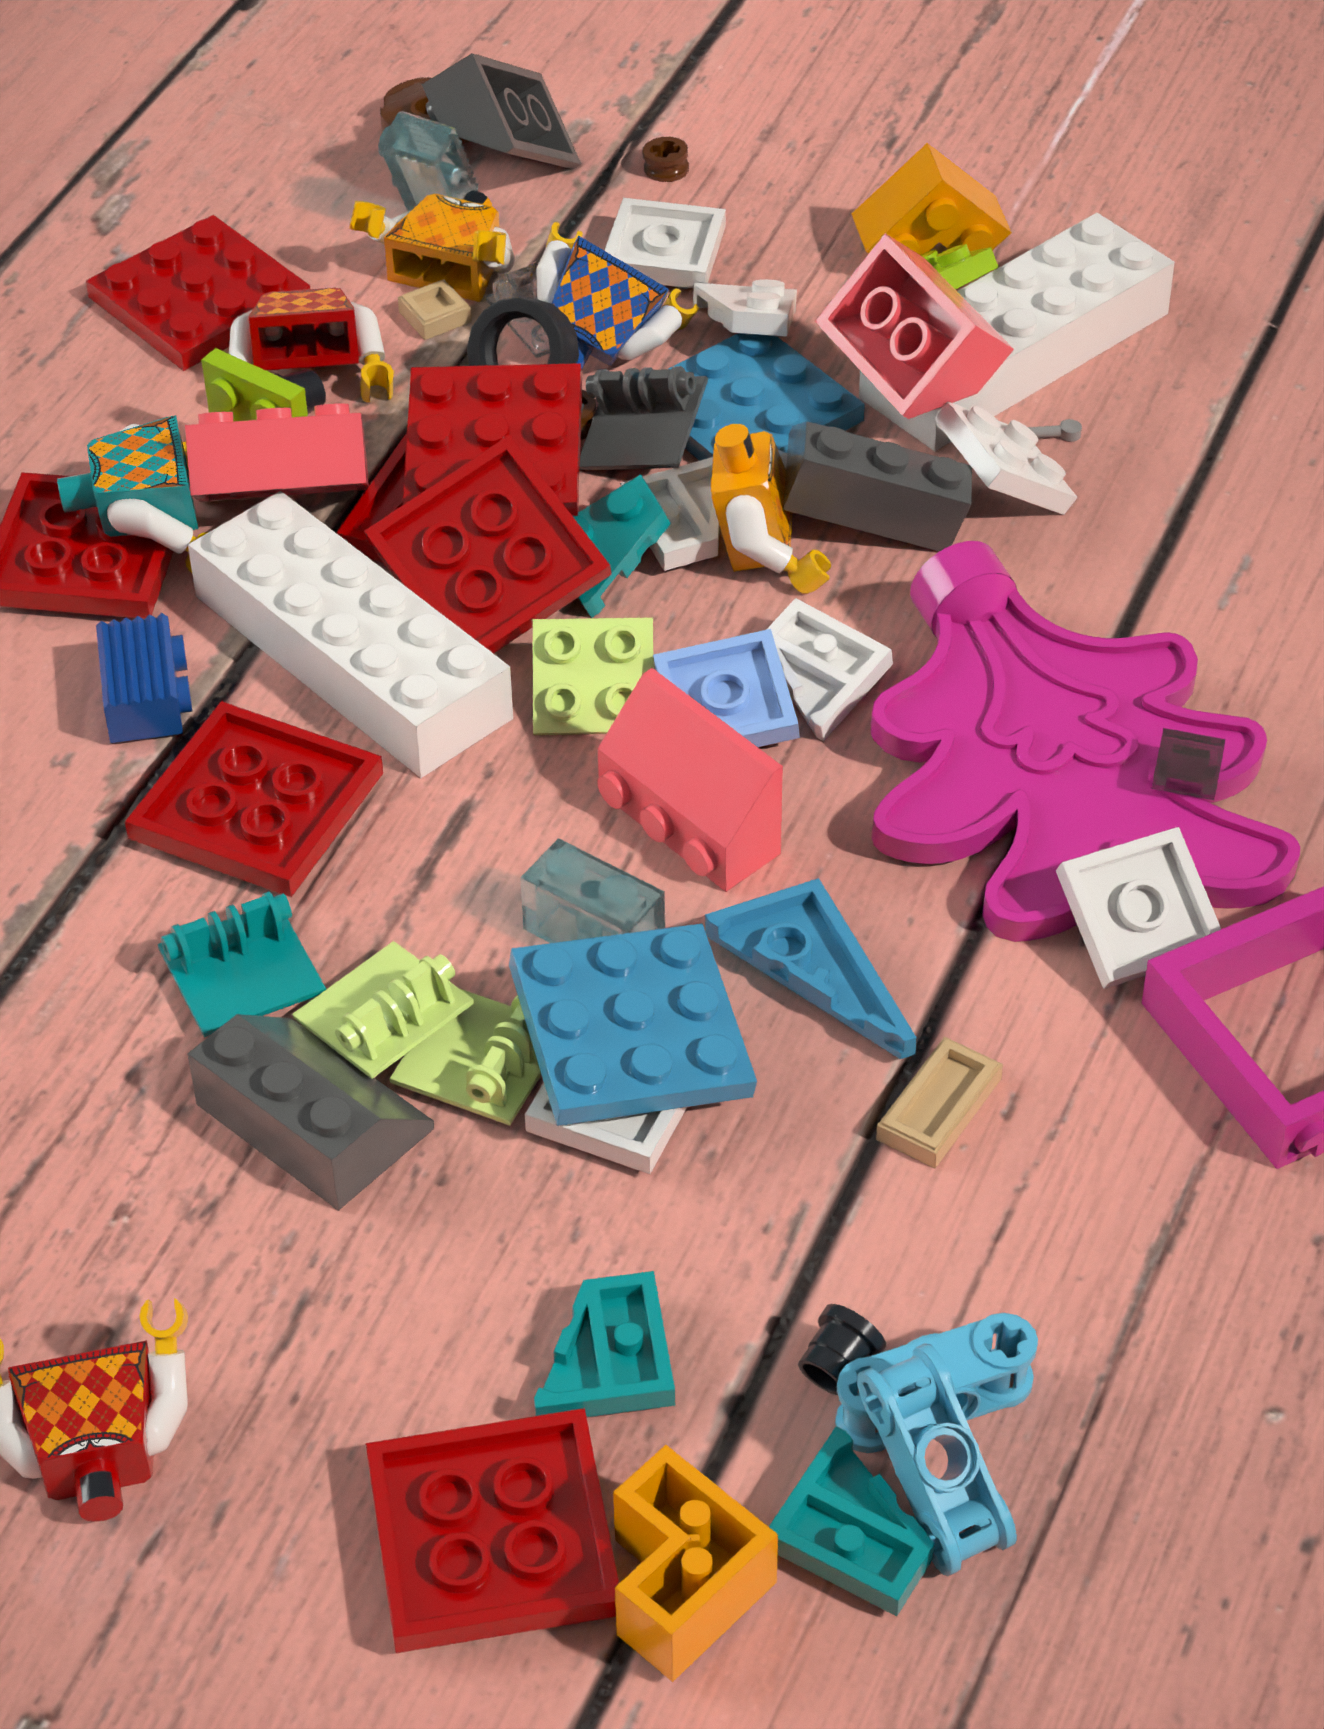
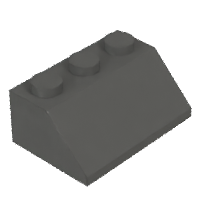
M471 53L421 84L429 100L426 103L428 115L435 126L442 130V132L504 153L574 169L581 165L541 73Z
M808 421L792 426L788 438L783 510L936 551H941L953 544L971 506L972 467L970 465L957 462L948 457H937L904 448L896 443L882 442L852 434L837 427H826Z
M236 1014L187 1053L196 1104L338 1211L434 1130V1120L377 1079L368 1077L292 1018Z

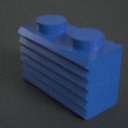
M163 613L159 614L156 618L150 614L145 619L137 616L132 621L126 617L121 622L113 619L109 624L100 621L96 625L103 707L110 743L183 734L181 713L193 712L188 676L177 677L176 672L188 670L183 635L171 636L168 616Z

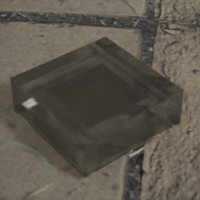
M1163 728L1151 789L1214 800L1226 739Z

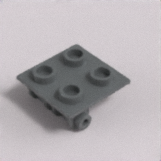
M681 366L663 370H654L649 367L643 368L641 371L637 368H629L625 371L624 375L622 371L609 372L607 369H599L595 375L588 376L586 380L587 395L590 398H596L599 404L580 454V470L679 468L708 382L707 376H694L692 372H686Z

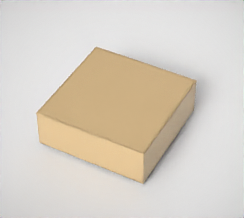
M445 279L398 297L399 313L424 340L472 322L471 307Z

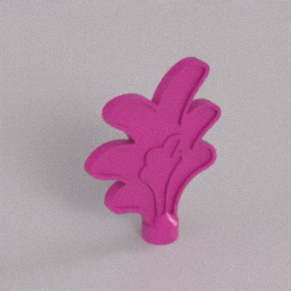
M965 541L951 545L936 553L919 569L911 584V600L937 638L938 644L931 658L920 670L882 692L874 701L870 733L873 740L884 752L901 760L926 763L895 786L875 809L871 838L874 846L881 853L895 859L913 863L936 864L952 862L982 851L1015 829V838L1008 854L986 884L982 913L986 927L996 937L1013 942L1047 938L1077 925L1056 873V869L1062 862L1176 827L1180 828L1212 907L1246 908L1266 904L1284 893L1295 876L1300 857V845L1297 839L1282 829L1232 813L1212 804V802H1218L1238 794L1256 778L1263 762L1267 735L1264 728L1250 718L1202 712L1182 707L1193 693L1198 658L1194 648L1185 637L1176 633L1164 632L1128 638H1100L1075 633L1055 625L1027 604L1018 592L1014 580L992 548L980 541Z

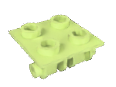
M653 617L533 619V735L607 734L642 674L651 668L654 669Z
M393 941L292 1015L297 1022L373 1079L473 1005L474 1000L448 981L455 976V970L445 956L439 954L433 959L425 956L419 960Z
M461 989L473 998L474 1004L406 1053L389 1078L390 1083L511 1125L541 1076L518 995L513 999L511 1006Z

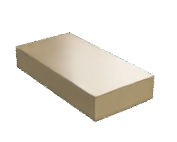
M944 1036L878 1123L876 1140L936 1169L1001 1080L1003 1064Z

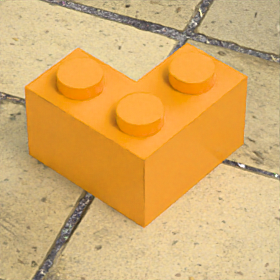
M926 143L851 213L865 251L868 254L885 233L919 255L929 252L938 243H941L947 249L967 244L969 251L989 247L993 251L1012 233L996 195L929 143Z
M665 1444L613 1491L615 1541L642 1562L615 1587L617 1636L673 1682L777 1583L778 1534Z

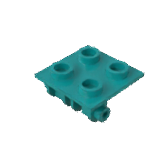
M270 891L263 893L262 897L241 904V915H239L236 907L232 904L226 906L227 920L221 921L218 914L212 911L207 914L209 925L205 918H201L181 926L179 924L171 926L170 934L161 936V943L157 944L158 949L203 1037L210 1036L236 1014L264 1016L316 997L326 990L324 983L288 920L292 918V910L284 893L274 897Z

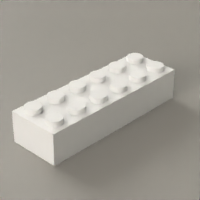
M1095 213L958 290L957 292L1014 350L978 394L956 401L953 404L969 410L973 406H979L993 416H996L1164 317L1169 311L1175 262L1099 213ZM860 371L859 398L934 452L952 442L934 420L943 407L908 419L902 416Z
M282 491L277 492L188 544L196 597L418 777L423 778L513 719L511 672L508 664Z

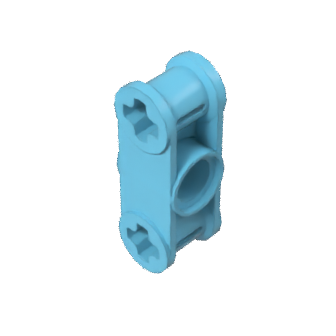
M998 1313L940 1334L934 1333L921 1336L906 1345L870 1357L857 1358L848 1363L839 1374L837 1393L842 1404L837 1410L835 1426L845 1430L854 1440L853 1450L874 1453L886 1449L879 1432L875 1433L876 1426L869 1418L858 1393L857 1375L868 1368H873L880 1372L912 1357L915 1347L924 1343L931 1344L943 1358L951 1374L956 1397L966 1420L1003 1408L1015 1407L1024 1402L1032 1390L1034 1374L1030 1364L1036 1357L1038 1347L1035 1329L1027 1320L1018 1315ZM996 1333L995 1349H992L993 1335ZM1011 1374H1014L1013 1387L1009 1388ZM913 1383L900 1389L898 1395L914 1388L915 1384Z
M924 1343L915 1347L911 1358L880 1372L873 1368L860 1372L857 1375V1385L862 1403L869 1418L879 1431L894 1466L895 1474L900 1480L917 1522L935 1543L932 1560L935 1567L948 1577L961 1570L962 1561L993 1546L1005 1550L1016 1544L1017 1534L1011 1513L1005 1501L996 1490L980 1453L978 1443L971 1432L956 1397L951 1374L938 1351L931 1344ZM913 1383L915 1384L914 1388L898 1395L900 1389ZM933 1439L942 1444L948 1457L947 1470L940 1479L930 1473L924 1458L925 1450ZM974 1525L973 1528L959 1534L960 1531Z

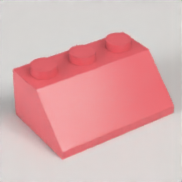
M886 233L815 320L819 327L899 413L908 419L943 407L947 401L954 403L978 394L1014 350L924 257Z
M345 403L314 406L315 416L292 417L291 408L256 410L257 420L234 421L233 412L198 414L199 424L185 425L191 496L199 502L270 497L279 491H282L287 496L367 490L369 478L361 413H350L349 404Z
M651 668L643 673L598 747L599 778L597 785L599 792L611 807L623 810L642 825L650 838L656 842H663L685 859L693 872L699 876H706L727 892L781 854L783 766L655 669Z

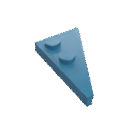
M819 878L705 914V932L709 939L897 1058L903 1059L915 1055L916 1036Z

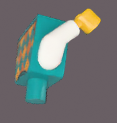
M176 415L142 425L130 424L119 432L91 440L87 444L91 472L57 479L64 513L97 507L103 532L110 537L127 535L145 537L180 554L184 550L189 552L188 544L208 533L203 532L197 537L193 536V530L198 529L193 497L190 493L186 441L182 442ZM188 553L185 563L188 570L192 573L190 556Z

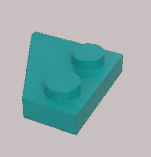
M641 474L578 512V516H573L611 567L612 575L579 596L591 618L599 614L606 606L600 596L617 575L628 578L641 562L644 551L654 545L671 524Z
M654 1271L583 1280L572 1306L573 1318L571 1323L562 1330L554 1349V1363L543 1389L538 1388L534 1397L535 1416L585 1408L586 1417L675 1406V1386Z
M836 1426L769 1525L778 1534V1555L871 1604L898 1616L932 1562L935 1543L913 1516L907 1515L900 1509L897 1503V1495L880 1473L873 1477L853 1451L854 1440L845 1430Z

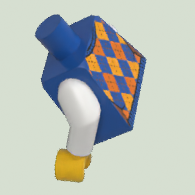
M554 222L552 224L545 251L536 268L537 299L552 303L569 318L577 334L579 349L577 363H581V370L590 355L611 366L617 358L633 360L664 344L676 330H682L687 327L698 311L699 306L697 304H694L692 309L688 310L681 308L677 304L676 299L681 293L680 289H673L666 299L669 291L667 287L582 238L583 233L580 230L577 231L575 238L566 239L558 234L560 223Z

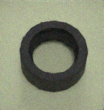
M525 297L502 299L483 310L471 328L467 344L469 366L499 365L496 348L500 333L507 323L518 318L535 320L543 327L549 339L550 356L548 364H576L578 361L577 334L569 318L552 303Z

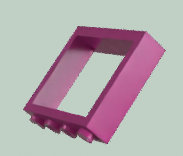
M1324 886L1152 958L1147 962L1142 1005L1276 1169L1310 1154L1316 1158L1324 1152V1090L1290 1105L1204 1000L1323 950Z

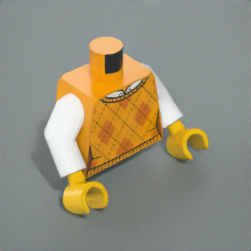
M479 191L467 192L463 199L436 193L427 195L412 210L392 219L385 216L386 208L366 201H355L349 229L366 232L371 239L385 245L388 281L422 288L445 279L462 298L480 302L485 294L493 270L504 274L511 271L514 266L515 257L509 235L506 230L499 228V212L492 206L489 198Z
M730 424L723 427L715 436L711 497L733 572L760 567H768L777 573L785 570L788 572L791 583L799 592L803 594L814 592L830 579L826 572L831 569V563L822 552L816 549L811 550L800 560L792 555V512L783 510L787 453L778 450L771 433L766 431L749 433L748 428L742 424Z

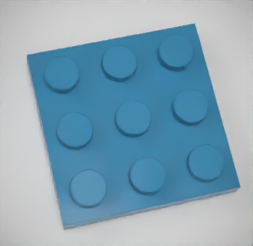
M737 333L668 368L672 369L675 366H681L686 372H692L694 376H707L708 378L685 447L699 461L713 457L716 433L730 424L745 425L749 433L763 431L771 433L778 450L787 453L789 433L794 425L808 421L826 427H837L846 431L864 421L865 403L775 335Z
M703 923L511 948L509 968L557 1126L752 1098L754 1096L757 1079Z

